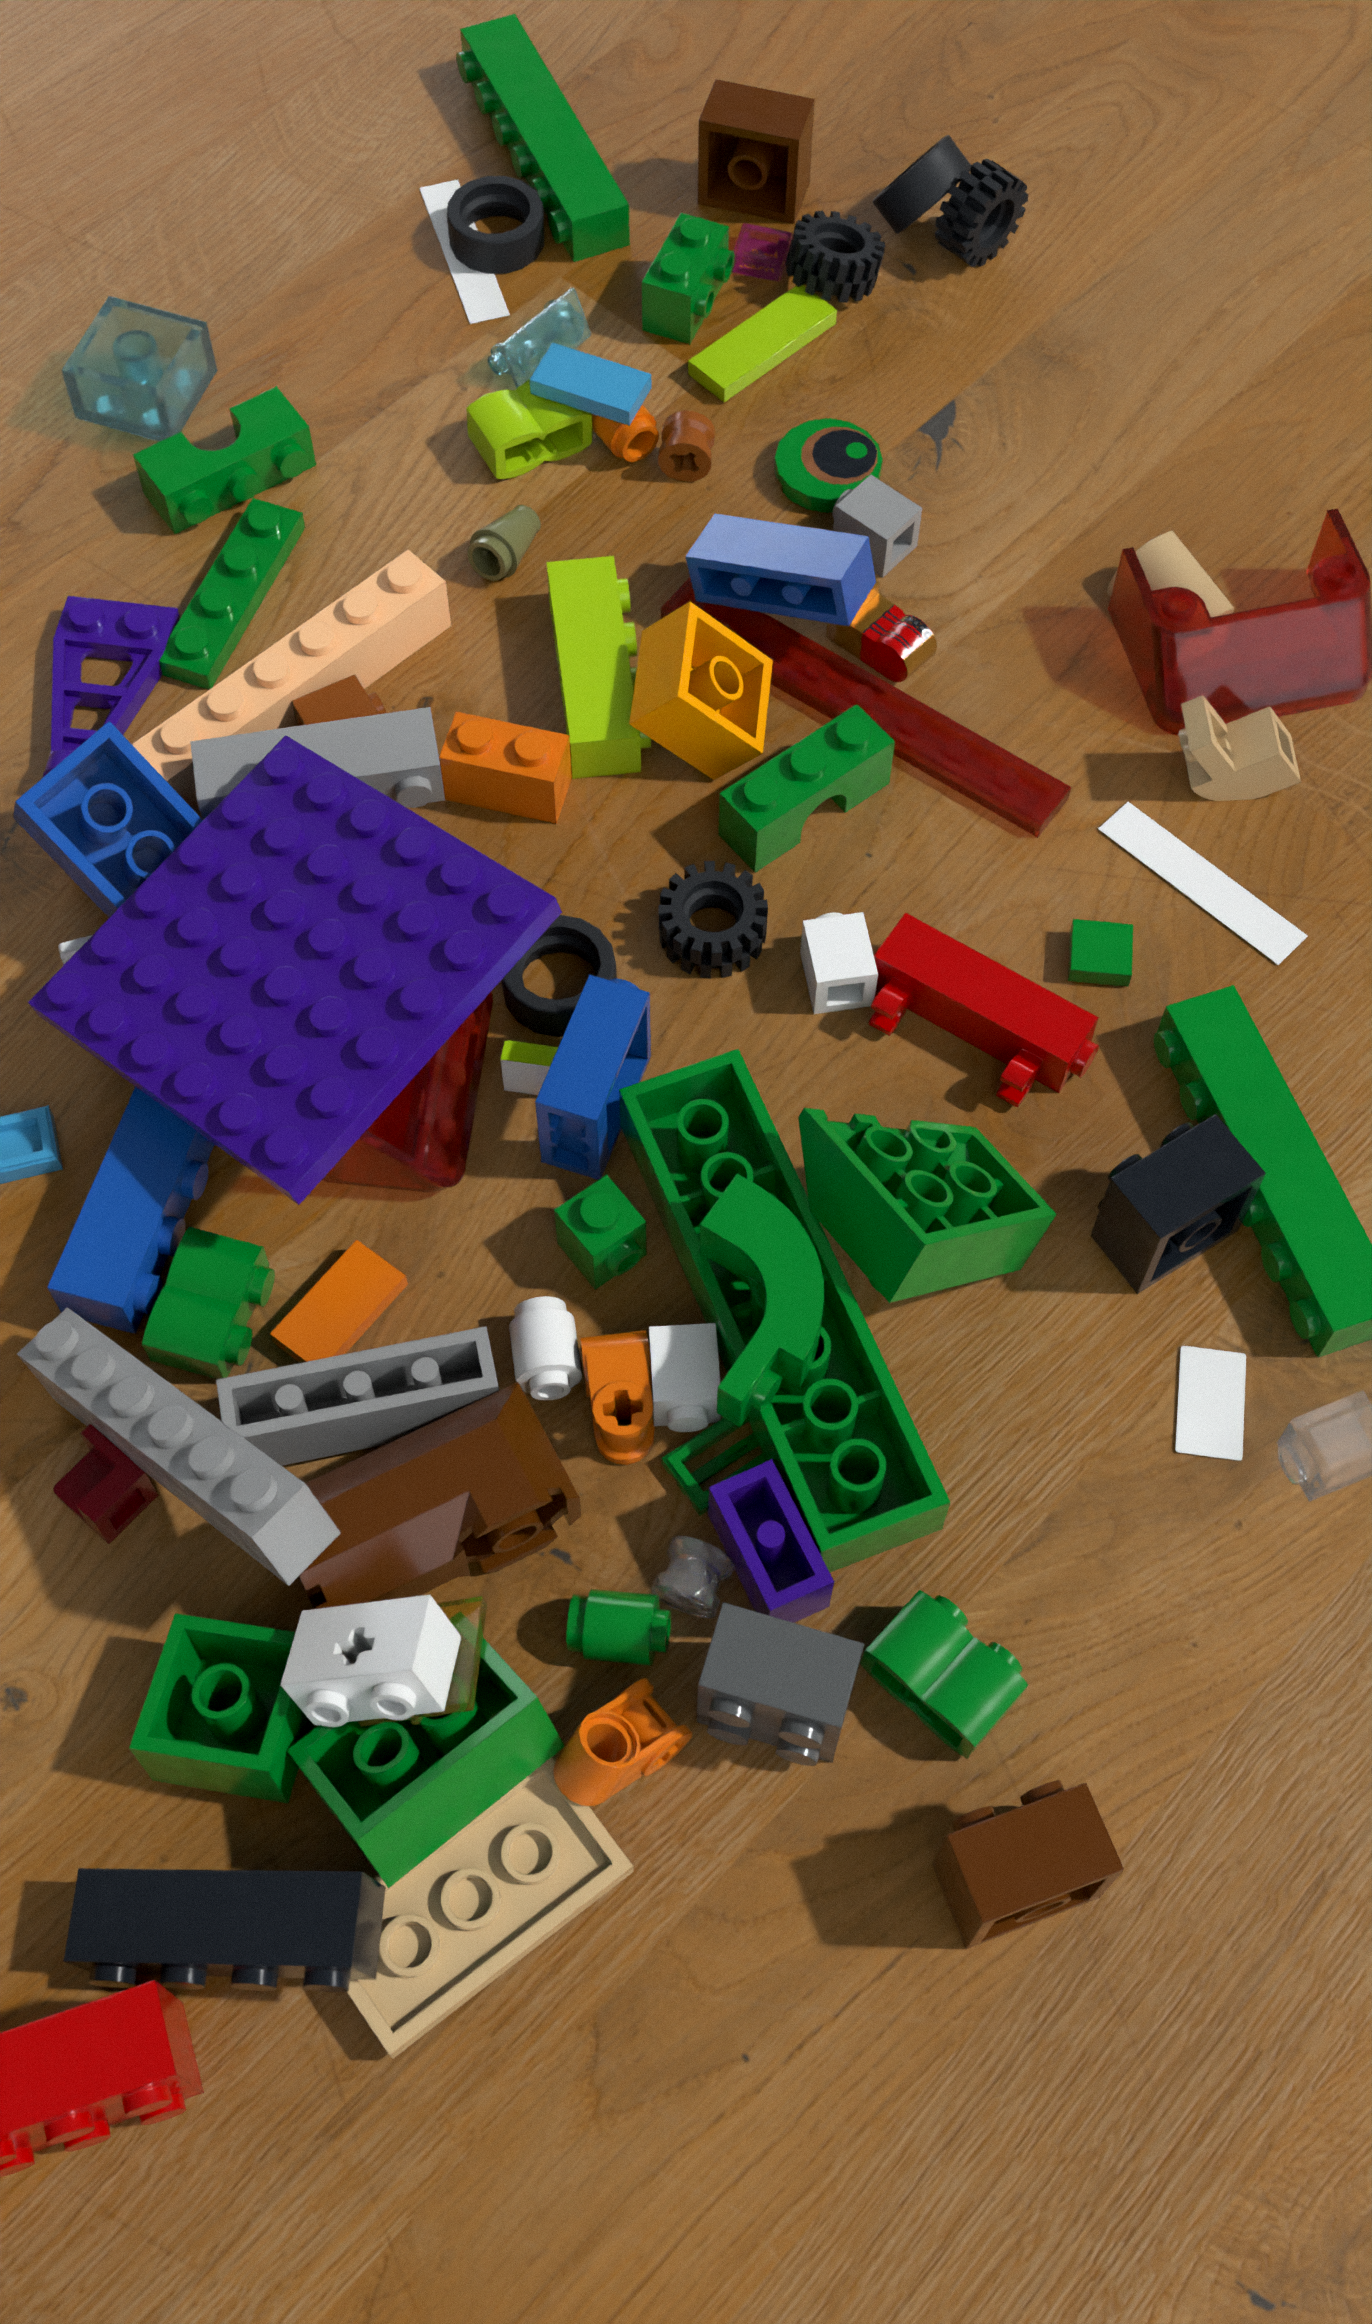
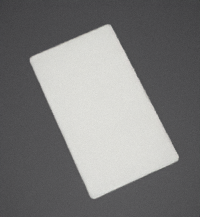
M1181 1346L1176 1452L1237 1461L1242 1460L1246 1355L1244 1353Z

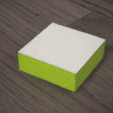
M512 1040L504 1041L500 1059L504 1090L538 1095L558 1047Z

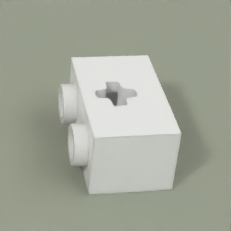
M431 1595L304 1610L300 1615L280 1685L314 1726L338 1727L347 1722L380 1718L404 1720L412 1715L444 1712L461 1635Z

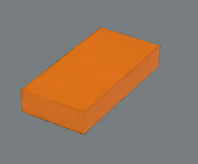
M356 1240L270 1333L271 1339L274 1344L299 1363L346 1354L407 1287L406 1275Z

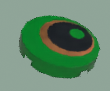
M831 418L809 420L790 429L779 441L775 454L774 473L776 481L778 478V481L782 484V492L790 501L808 510L832 513L838 498L846 490H854L870 474L880 480L883 459L879 444L861 427L849 421Z

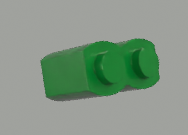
M189 1226L175 1252L166 1285L155 1302L144 1332L142 1346L149 1360L214 1379L227 1378L233 1364L241 1366L246 1360L252 1342L253 1332L252 1328L246 1327L247 1322L256 1305L261 1307L266 1305L275 1280V1270L269 1268L270 1264L264 1247Z
M919 1590L865 1649L859 1664L884 1690L912 1710L939 1739L955 1752L968 1759L1020 1699L1028 1687V1683L1020 1675L1023 1671L1022 1666L1012 1653L998 1643L990 1642L987 1646L973 1637L966 1628L968 1620L965 1614L952 1601L941 1595H937L933 1599L928 1594Z

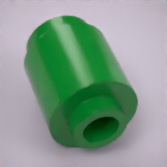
M591 1589L588 1596L576 1594L572 1596L566 1632L568 1651L583 1652L585 1660L652 1666L655 1652L667 1653L671 1632V1611L659 1609L658 1595Z

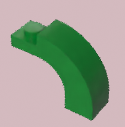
M737 1173L700 1224L699 1253L740 1277L756 1295L763 1312V1320L758 1330L718 1386L717 1413L740 1427L753 1408L760 1413L766 1409L779 1389L782 1377L798 1387L805 1380L815 1358L819 1343L824 1305V1280L816 1249L800 1221L775 1196Z

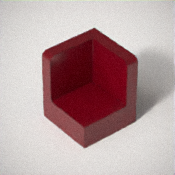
M89 1424L80 1435L90 1451L55 1484L53 1491L58 1499L104 1541L110 1544L159 1495L147 1474L92 1424Z

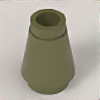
M518 505L513 510L476 531L470 539V546L467 551L468 560L472 568L480 576L491 581L512 576L541 528V522L536 512L528 506Z

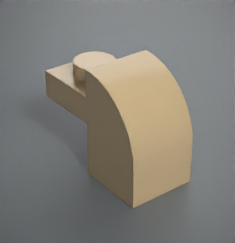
M1204 695L1181 704L1185 728L1179 730V740L1185 754L1191 789L1196 794L1214 801L1252 800L1301 782L1291 734L1270 706L1225 724Z

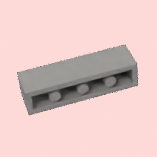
M430 707L190 741L196 797L203 820L285 735L404 807L416 808L431 802L445 801L440 760Z
M486 1326L216 1380L222 1422L281 1466L389 1444L499 1391Z

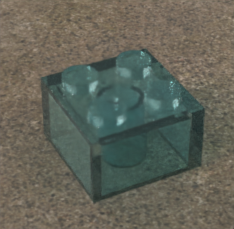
M108 296L61 371L77 419L156 441H162L182 431L216 374L217 366L207 322Z

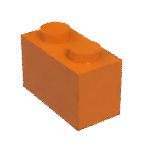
M456 711L439 756L445 800L557 824L572 780L570 735Z

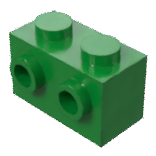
M680 213L642 280V331L689 345L692 343L703 320L711 313L714 300L722 285L728 281L733 269L735 254L734 251L729 250V226Z

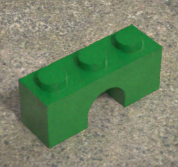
M277 386L229 408L236 441L224 449L215 451L199 449L193 446L182 432H179L133 454L144 495L174 534L195 524L202 523L206 519L240 502L249 500L255 495L316 466L310 428Z
M854 705L720 792L718 835L756 873L801 843V832L805 821L825 800L831 798L846 813L890 783L895 741L859 705Z

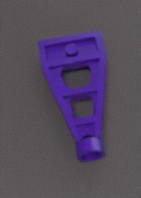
M75 596L67 597L53 638L51 753L43 777L97 732L95 730L71 728L76 705L111 709L103 726L110 721L124 735L163 675L159 660L165 652L169 636L180 620L178 608ZM85 657L133 662L132 667L118 686L82 683L81 681L82 662Z

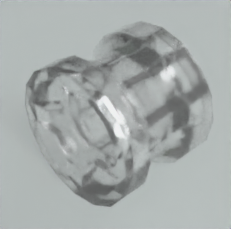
M675 1536L672 1538L667 1549V1555L670 1560L665 1572L656 1575L651 1586V1592L658 1595L659 1600L676 1610L700 1618H712L715 1616L720 1605L717 1595L719 1586L722 1582L731 1578L735 1562L725 1552L709 1543L687 1536Z

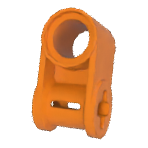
M640 1330L580 1337L587 1397L590 1396L594 1436L598 1451L605 1459L616 1464L629 1465L638 1462L649 1454L654 1445L655 1435L651 1392V1359L647 1331ZM629 1420L630 1425L618 1426V1421Z
M647 1678L635 1682L621 1692L614 1700L588 1714L557 1757L553 1768L554 1780L561 1793L569 1800L583 1806H595L604 1803L608 1798L643 1775L649 1776L673 1759L693 1736L691 1730L686 1724L680 1726L675 1724L652 1696L654 1686Z

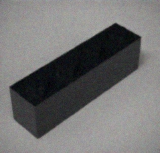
M78 1868L64 1962L89 1971V1983L105 1987L130 1988L135 1986L136 1975H160L159 1984L162 1986L179 1989H203L206 1985L207 1976L232 1977L231 1986L245 1990L272 1991L277 1989L278 1978H304L303 1988L308 1990L349 1991L350 1979L376 1980L386 1887L364 1872Z

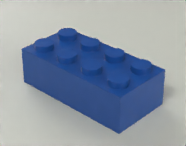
M110 721L17 799L13 818L109 918L203 821Z

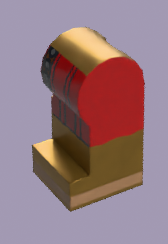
M876 580L875 585L851 624L843 626L827 623L826 637L887 679L901 683L935 655L937 641L933 632L921 619L913 615H905L902 609L879 594L880 582Z

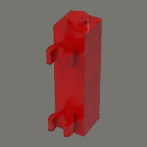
M906 912L874 954L878 972L876 992L878 994L871 1004V1008L876 1011L868 1024L890 1036L908 1009L1004 1062L1007 1066L1000 1076L1003 1084L998 1089L996 1096L1017 1108L1028 1094L1035 1080L1060 1093L1072 1074L1079 1078L1083 1077L1098 1052L1099 1045L1092 1042V1038L1099 1017Z

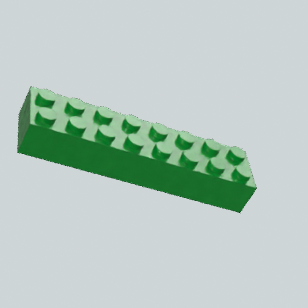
M739 1049L619 1089L621 1129L706 1324L716 1323L718 1352L727 1372H729L750 1342L763 1320L761 1305L752 1289L740 1277L699 1253L700 1224L735 1175L738 1173L781 1201L800 1221L816 1249L824 1280V1305L819 1343L809 1373L800 1387L782 1377L779 1389L766 1409L760 1413L753 1408L747 1418L762 1453H764L767 1461L773 1460L829 1572L831 1573L942 1530L951 1502L818 1219L810 1211L808 1196Z

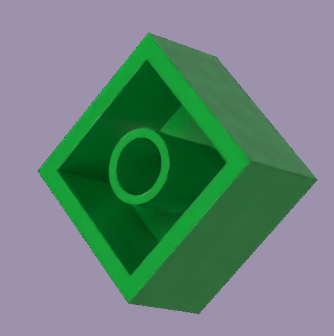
M175 1613L129 1746L130 1751L152 1781L289 1803L299 1767L287 1752V1749L306 1736L312 1726L309 1718L280 1685L296 1632Z

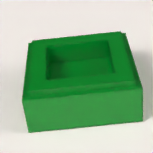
M1073 919L1070 928L1068 981L1128 987L1132 977L1133 924Z

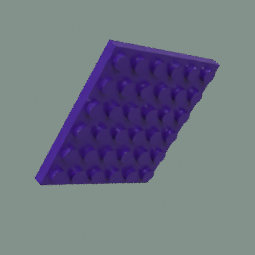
M285 735L35 994L28 1004L39 1017L289 1199L300 1205L558 918L562 911L554 896Z

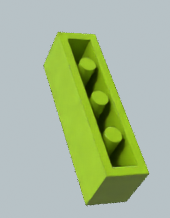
M614 556L546 562L549 604L566 734L570 735L572 779L641 772V748H651V738L629 724L637 667L630 668L629 657H637V641L634 622H623L622 613L631 612L628 579H617Z

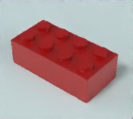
M156 1980L1 2032L0 2177L11 2175L35 2164L34 2152L63 2142L65 2152H71L104 2142L111 2137L109 2126L139 2116L141 2125H150L184 2113L187 2110L184 2100L202 2094L204 2090L183 2002Z

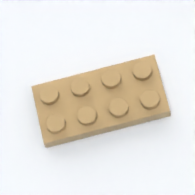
M553 1757L390 1888L387 1887L379 1875L374 1878V1880L386 1887L376 1980L350 1979L349 1991L347 1993L392 2059L634 1872L631 1862L591 1808L577 1804L561 1793L554 1780L553 1768L555 1760Z

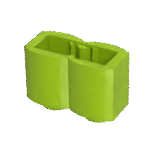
M529 379L516 390H500L485 394L466 408L468 437L496 479H509L523 475L535 469L544 461L561 460L581 452L592 444V414L531 394Z

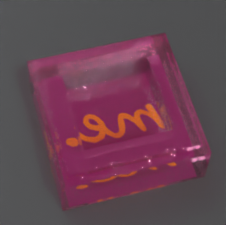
M743 223L733 250L735 258L731 273L780 282L792 239V232Z

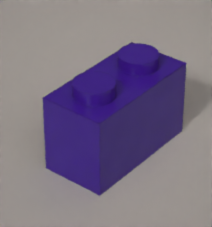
M771 1459L709 1487L708 1516L755 1612L795 1623L830 1606L834 1580L773 1460Z

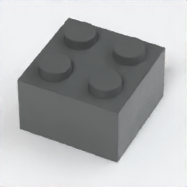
M723 1602L698 1683L697 1722L708 1725L707 1733L727 1743L747 1745L749 1738L777 1746L775 1752L778 1756L797 1764L815 1766L818 1759L833 1763L864 1643Z

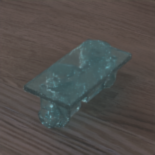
M571 287L558 299L548 301L542 312L506 341L496 343L491 348V355L487 361L494 373L497 375H502L503 373L511 374L517 389L531 378L552 342L575 349L592 335L575 288Z

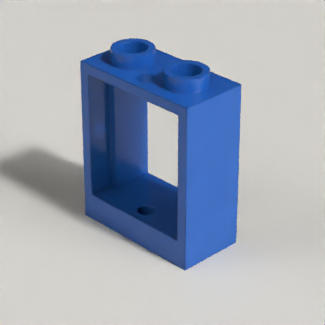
M589 974L535 1101L541 1162L597 1180L602 1178L621 1131L619 1089L641 1082L651 1058L650 992L640 990L633 983L623 979L614 978L607 980Z

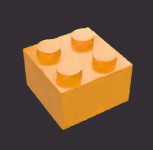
M690 601L642 630L629 724L715 780L763 754L773 660Z

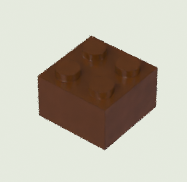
M715 79L699 118L698 204L795 224L810 184L815 99Z
M1060 1780L1052 1781L1021 1795L1020 1800L1023 1806L996 1816L993 1807L987 1806L964 1814L951 1822L954 1832L944 1837V1842L932 1866L966 1949L1099 1899L1122 1873L1124 1868L1087 1783L1065 1790Z

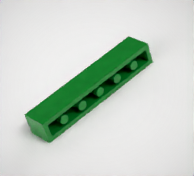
M516 14L461 28L462 51L456 54L460 76L465 84L471 83L480 112L483 115L488 113L492 119L493 130L499 145H507L517 176L519 178L525 177L529 186L536 190L543 202V210L548 217L549 228L554 241L557 244L563 243L573 262L629 246V203Z
M1232 985L1167 1005L1158 1030L1154 1035V1049L1161 1065L1164 1068H1171L1180 1086V1100L1186 1115L1191 1120L1197 1119L1200 1124L1216 1114L1266 1173L1242 1224L1252 1228L1262 1247L1261 1259L1267 1275L1273 1282L1280 1283L1290 1302L1289 1313L1296 1332L1301 1338L1309 1340L1317 1358L1372 1340V1243L1237 989Z

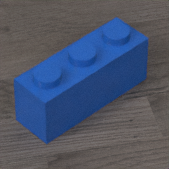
M722 514L713 515L685 556L695 599L698 602L843 626L851 624L876 583L869 536Z

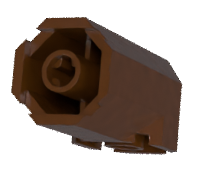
M519 1382L305 1483L341 1534L299 1575V1578L314 1609L421 1596L457 1577L470 1576L467 1563L478 1562L483 1573L497 1572L546 1548L558 1537L552 1525L564 1515L569 1526H571L581 1517L580 1497Z

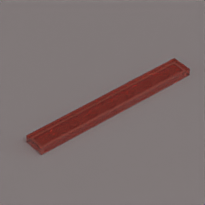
M690 577L661 607L662 619L691 601L773 660L771 685L832 720L854 705H859L895 741L893 755L1037 838L1069 800L1072 788L1069 785L769 615L758 611L696 601Z

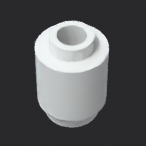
M535 1297L519 1303L514 1309V1319L509 1324L515 1380L519 1382L524 1392L530 1393L537 1400L547 1401L562 1398L569 1394L571 1388L582 1379L574 1316L567 1311L565 1302L556 1297Z

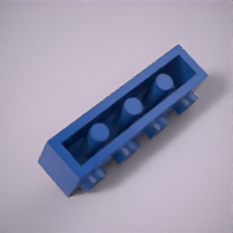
M136 1086L47 1287L61 1313L68 1307L85 1321L134 1334L138 1330L144 1313L151 1314L155 1302L161 1293L162 1280L160 1274L167 1257L175 1255L185 1233L184 1217L191 1200H198L204 1192L208 1179L207 1161L214 1147L213 1142Z

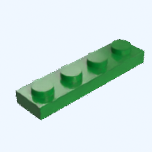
M252 498L169 636L165 652L159 660L163 676L208 690L214 686L305 529L302 512Z

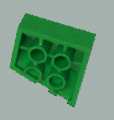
M803 1108L798 1117L810 1211L867 1276L873 1288L881 1293L889 1303L1021 1270L1057 1215L976 1127L911 1120L906 1129L881 1126L874 1115L854 1113L849 1123L827 1121L828 1117L824 1110Z

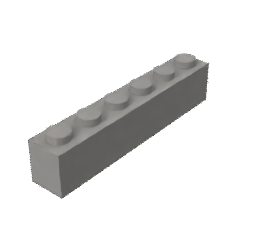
M68 1307L52 1322L45 1325L38 1332L37 1336L17 1353L58 1404L86 1426L92 1424L145 1473L288 1586L341 1534L303 1481Z

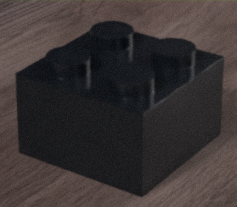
M1216 1114L1195 1127L1190 1122L1184 1123L1163 1139L1158 1150L1143 1159L1139 1154H1134L1120 1162L1108 1175L1110 1182L1104 1198L1097 1206L1099 1213L1090 1236L1134 1291L1139 1294L1236 1233L1266 1173Z

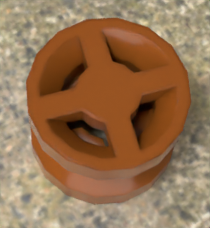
M695 411L673 413L666 418L662 426L663 443L659 448L658 465L663 473L677 481L692 482L700 480L707 476L711 469V449L715 442V427L712 421L705 415Z

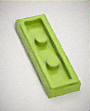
M796 285L689 359L688 375L725 403L836 324L837 309L821 299L817 294L811 295L805 292V285L799 287Z

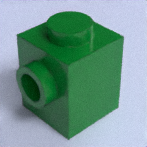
M605 1175L554 1209L557 1244L595 1290L613 1277L622 1275L632 1269L641 1258L647 1255L646 1220L608 1175Z

